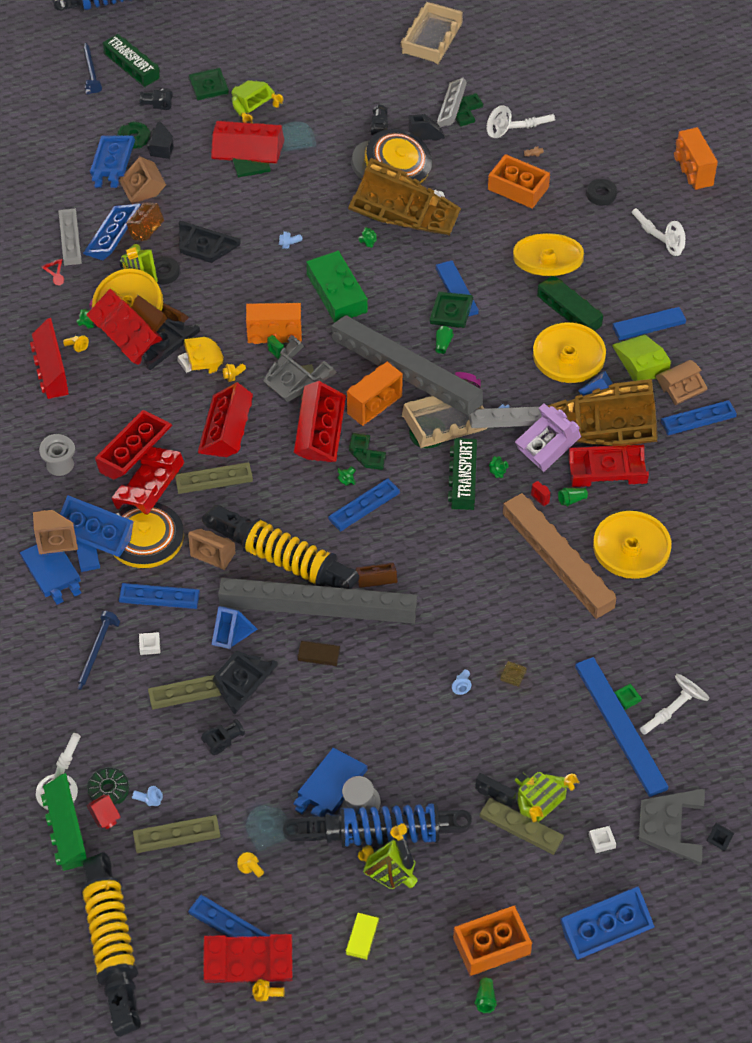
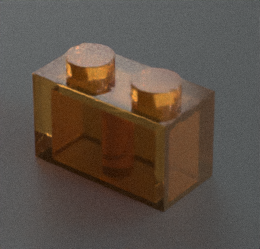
M144 202L128 219L126 225L133 240L147 241L163 223L164 218L158 203Z

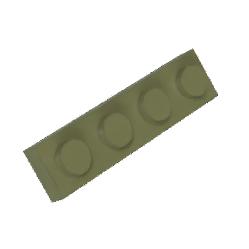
M248 462L176 474L175 480L178 494L253 482V477Z
M214 675L148 688L152 710L221 696L220 691L212 680Z
M489 798L480 813V818L552 855L555 854L564 839V835L537 821L532 822L531 818Z
M216 815L133 831L137 853L220 838Z

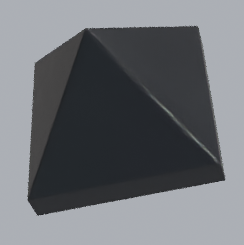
M716 822L707 841L726 851L735 833Z

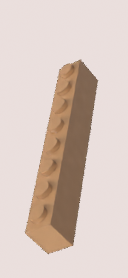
M521 493L504 503L503 515L596 619L615 608V593L605 586L602 578L597 576L592 571L591 566L580 558L579 553L570 547L566 538L561 537L555 526L545 519L544 514L534 507L533 502L529 498H526Z

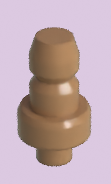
M537 146L534 149L525 150L524 154L527 157L530 155L539 157L543 153V148L539 149Z

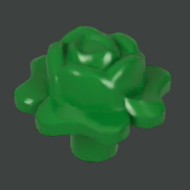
M365 227L362 236H359V242L373 248L374 243L377 241V235L371 228Z
M81 309L80 319L77 320V324L79 326L85 325L88 329L94 328V322L86 315L89 311Z
M494 456L489 464V471L496 478H503L508 468V463L506 461L503 462L500 456Z
M350 466L347 470L337 469L339 473L337 478L342 484L346 486L350 483L356 484L353 476L356 472L355 468Z

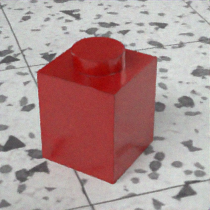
M102 795L86 805L95 823L100 828L105 827L108 829L117 824L116 820L120 818L109 795Z

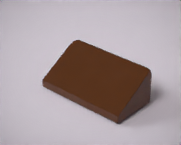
M138 295L135 298L132 308L157 332L168 318L162 311Z
M163 303L162 312L168 319L185 322L189 318L184 313Z
M394 563L356 568L360 577L358 581L359 588L398 582Z

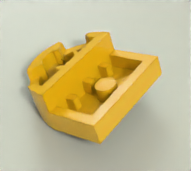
M210 338L184 339L191 371L208 369L209 373H213L223 364V354L219 346Z

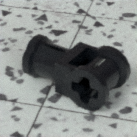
M167 88L154 90L153 93L140 92V106L153 105V109L169 110L172 106L173 92Z
M377 105L373 108L374 115H372L371 135L388 129L386 116L388 109L384 105Z
M234 719L233 723L224 728L222 725H219L216 728L208 729L202 734L201 740L207 743L212 755H217L232 745V739L239 735H245V731L239 720Z

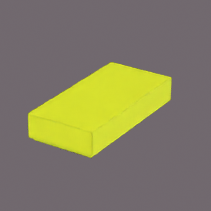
M361 913L357 914L346 955L368 959L379 918Z

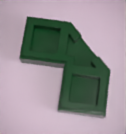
M477 93L462 97L455 118L460 127L475 123V118L471 111L483 107V102Z
M352 433L349 451L364 468L383 470L386 452L368 450L370 435Z

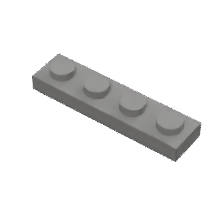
M464 78L449 84L437 120V124L440 127L449 126L455 121L467 84Z
M76 208L58 210L64 266L82 264Z
M539 407L477 409L468 417L471 428L532 426L542 415Z

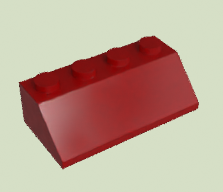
M217 121L213 131L211 157L212 159L232 160V158L277 164L284 143L282 125Z
M48 318L32 334L33 342H30L32 353L36 352L33 358L35 366H39V369H36L38 379L43 380V382H40L41 391L46 393L47 399L69 395L52 319Z
M321 381L304 386L294 447L295 454L307 460L336 462L346 399L345 394Z
M238 382L213 395L198 449L199 454L229 457L240 450L245 424L252 405L253 393Z
M142 410L95 457L99 473L113 480L125 475L172 427V424Z

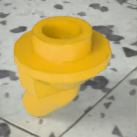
M75 336L64 339L63 343L64 346L73 345L75 351L81 352L88 347L89 339L86 336Z
M226 364V368H223L224 379H227L228 382L235 381V376L245 371L246 366L240 364L235 368L234 364Z
M245 852L239 856L237 866L241 872L251 873L253 871L257 877H261L264 874L262 868L257 864L259 861L254 854Z
M260 979L254 984L252 994L256 1001L262 1002L268 1001L269 996L284 997L285 989L269 987L268 981Z

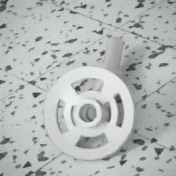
M499 106L489 116L487 132L490 137L499 138L510 128L526 127L528 129L529 126L533 128V126L536 127L538 124L555 121L554 114L538 118L532 117V119H525V121L511 122L510 109L506 106ZM493 125H495L497 130L496 133L493 131Z
M637 208L632 211V214L642 224V228L648 234L650 233L666 243L670 254L673 256L681 254L685 247V233L678 221H671L667 225L665 234L655 229L653 223L647 220ZM671 226H674L676 230H671Z
M676 674L675 678L683 689L681 691L682 695L667 708H663L656 713L652 720L640 728V731L645 735L657 725L665 723L688 699L691 700L694 697L708 701L709 696L695 683L680 674Z
M77 733L72 734L64 753H61L56 763L57 769L55 774L45 777L37 786L36 798L42 807L41 794H45L42 787L47 781L54 780L61 774H64L65 769H68L70 761H72V754L81 737ZM67 776L68 782L71 784L70 791L74 802L78 793L77 785L71 777Z

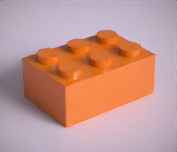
M696 127L679 131L674 158L676 161H679L681 171L687 175L688 183L692 184L694 190L713 186L718 161L700 130Z
M505 154L489 174L488 190L533 209L549 188L550 173Z
M301 303L246 304L248 343H268L267 339L271 335L281 343H289L288 339L291 335L302 342Z
M387 361L382 366H378L371 374L364 376L360 382L352 385L347 391V414L360 425H365L402 397L403 373Z
M515 905L454 927L453 939L470 976L531 954L532 942Z

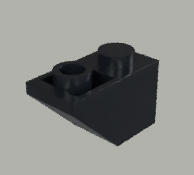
M426 114L409 115L408 132L416 135L422 141L445 139L442 128Z
M157 122L156 127L152 129V138L148 140L147 149L150 150V156L170 159L174 149L173 135L161 122Z

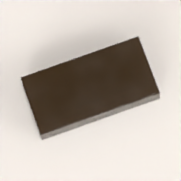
M301 641L297 658L298 661L337 666L340 646Z

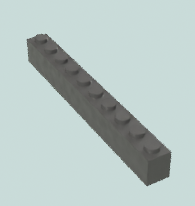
M347 315L331 325L332 340L378 366H382L388 361L403 373V380L469 416L483 405V390Z
M221 578L218 594L219 605L222 607L415 624L417 611V595L230 578Z

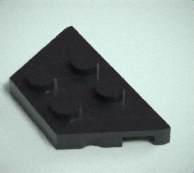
M179 221V249L181 254L213 263L241 244V239Z
M167 319L157 331L163 339L151 345L143 354L148 369H153L184 345V339L193 338L198 334L200 327L197 325L189 327L185 326L184 322Z
M236 651L214 675L212 680L233 714L240 710L278 665L277 661L272 660L269 663L260 660L261 657L250 656Z

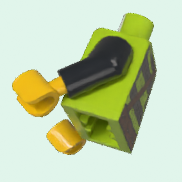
M401 823L390 831L391 836L397 838V842L392 840L375 853L373 848L367 845L358 853V858L366 862L363 873L370 876L373 881L379 882L390 889H394L401 883L405 884L408 888H412L418 880L412 874L415 861L410 853L407 840L403 838V835L407 832L405 824Z

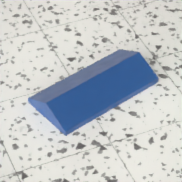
M142 205L114 206L84 251V255L104 260L112 254Z
M67 495L60 515L73 522L76 540L120 557L131 541L134 521Z
M639 886L560 918L565 939L577 960L655 927Z

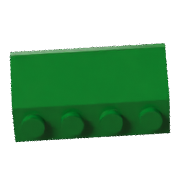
M64 773L43 786L45 794H41L43 807L48 806L49 813L45 814L48 826L52 825L54 833H50L52 846L57 845L58 852L54 853L57 866L62 865L63 871L83 866V861L87 858L67 774Z

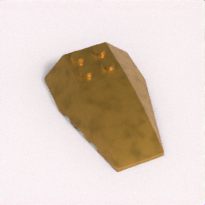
M370 158L359 188L348 207L349 210L379 222L445 235L451 234L461 210L459 206L445 197H439L434 194L435 191L431 188L427 189L420 185V181L408 177L407 173L403 170Z
M652 379L615 383L603 390H600V388L593 390V393L582 396V394L575 396V399L570 401L563 400L548 405V407L553 406L557 411L559 409L562 410L570 422L573 420L580 427L581 437L576 443L625 446L657 442L658 439Z

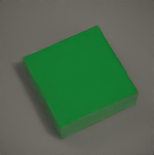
M271 335L267 339L268 350L279 359L284 345Z
M631 683L614 692L624 710L642 701L641 696Z

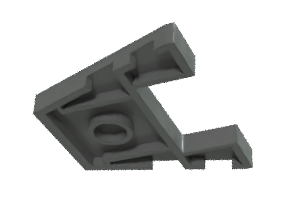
M293 335L289 337V343L286 348L283 347L279 360L274 362L263 380L269 388L286 402L303 394L304 386L317 381L323 382L337 373L325 361L311 374L297 364L292 358L304 345Z
M705 789L641 800L638 841L660 850L674 853L677 857L686 858L693 861L696 865H701L703 845L680 842L682 807L704 809Z

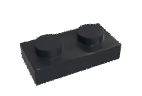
M479 773L476 778L475 789L484 796L489 795L495 798L497 802L512 807L516 801L517 791Z

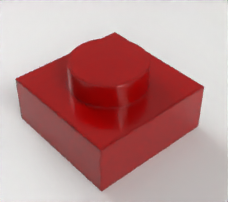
M536 481L532 484L531 496L542 506L549 504L551 492L545 485Z

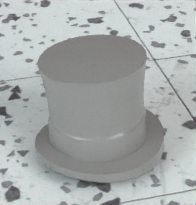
M53 434L47 436L41 442L39 452L41 458L46 462L48 472L56 476L68 474L74 467L72 457L75 453V445L73 441L67 436Z
M355 776L345 782L342 789L343 797L345 798L341 804L342 807L353 808L355 814H358V810L361 807H364L367 813H369L371 807H376L379 811L381 804L380 796L377 790L373 788V784L369 779Z

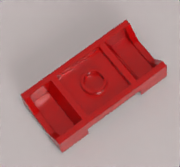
M111 288L86 314L137 365L141 363L142 355L151 345L163 339Z
M644 445L569 448L568 460L572 487L591 486V483L596 481L628 480V484L648 483L649 472H646Z
M151 447L140 458L142 465L128 485H121L113 495L112 500L116 509H120L123 504L136 506L141 512L148 515L185 463L181 452Z
M271 934L270 936L261 937L204 936L205 983L257 982L260 979L268 982L293 981L292 934Z

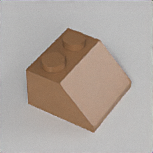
M139 157L119 180L132 204L157 196L166 186L155 163Z
M53 510L33 512L34 533L39 554L78 550L73 522Z
M203 529L193 530L188 534L190 555L223 570L226 569L236 553L235 542Z

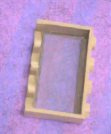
M427 2L420 9L419 16L414 19L413 26L408 29L407 36L401 41L402 54L406 53L439 64L462 25L463 12Z
M434 396L410 401L403 406L402 417L405 418L418 440L420 448L487 429L471 428L468 415Z

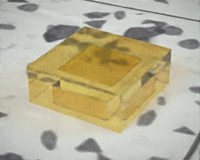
M508 661L500 680L519 687L527 668Z

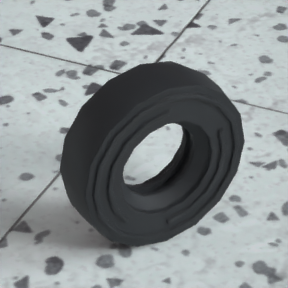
M595 179L587 187V198L596 205H609L617 197V187L608 179ZM605 189L608 191V194L598 195L595 191Z
M161 256L154 259L158 284H170L177 280L180 274V267L174 258ZM161 267H169L171 269L166 274H160L157 270Z

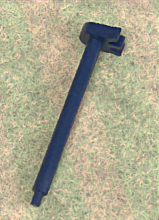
M85 43L84 51L91 80H86L85 91L86 94L98 93L102 90V85L96 79L90 48Z
M103 611L100 616L102 626L78 682V690H81L83 685L85 686L109 625L112 626L114 624L118 627L120 624L118 617L112 612Z

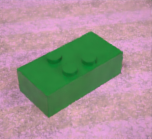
M339 251L306 261L307 276L334 322H337L345 315L352 318L368 312V299Z

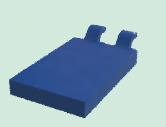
M101 136L90 169L92 181H95L94 187H102L103 176H109L108 181H111L110 187H118L119 176H124L135 142L133 136Z
M35 545L20 552L21 558L45 598L51 595L56 605L64 602L61 597V590L69 587L74 597L81 594L79 590L80 585L78 584L81 581L80 576L64 551L39 554L38 546Z
M332 748L298 791V798L294 802V805L297 806L295 811L303 814L311 803L315 806L311 811L312 815L317 817H324L326 813L333 815L345 800L342 793L345 782L355 776L363 777L368 770L367 765Z

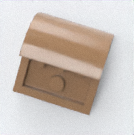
M688 360L656 375V379L663 391L669 393L675 406L708 389L699 374L701 369L692 360Z

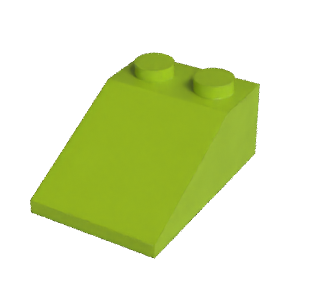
M646 335L612 345L633 381L656 379V375L670 369L671 361L664 349Z

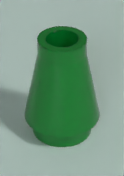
M441 326L436 331L435 351L437 353H446L454 336L451 328Z
M563 488L558 492L560 504L570 506L588 497L586 488Z
M490 978L480 980L475 1000L477 1010L482 1013L493 1012L497 1005L493 980Z

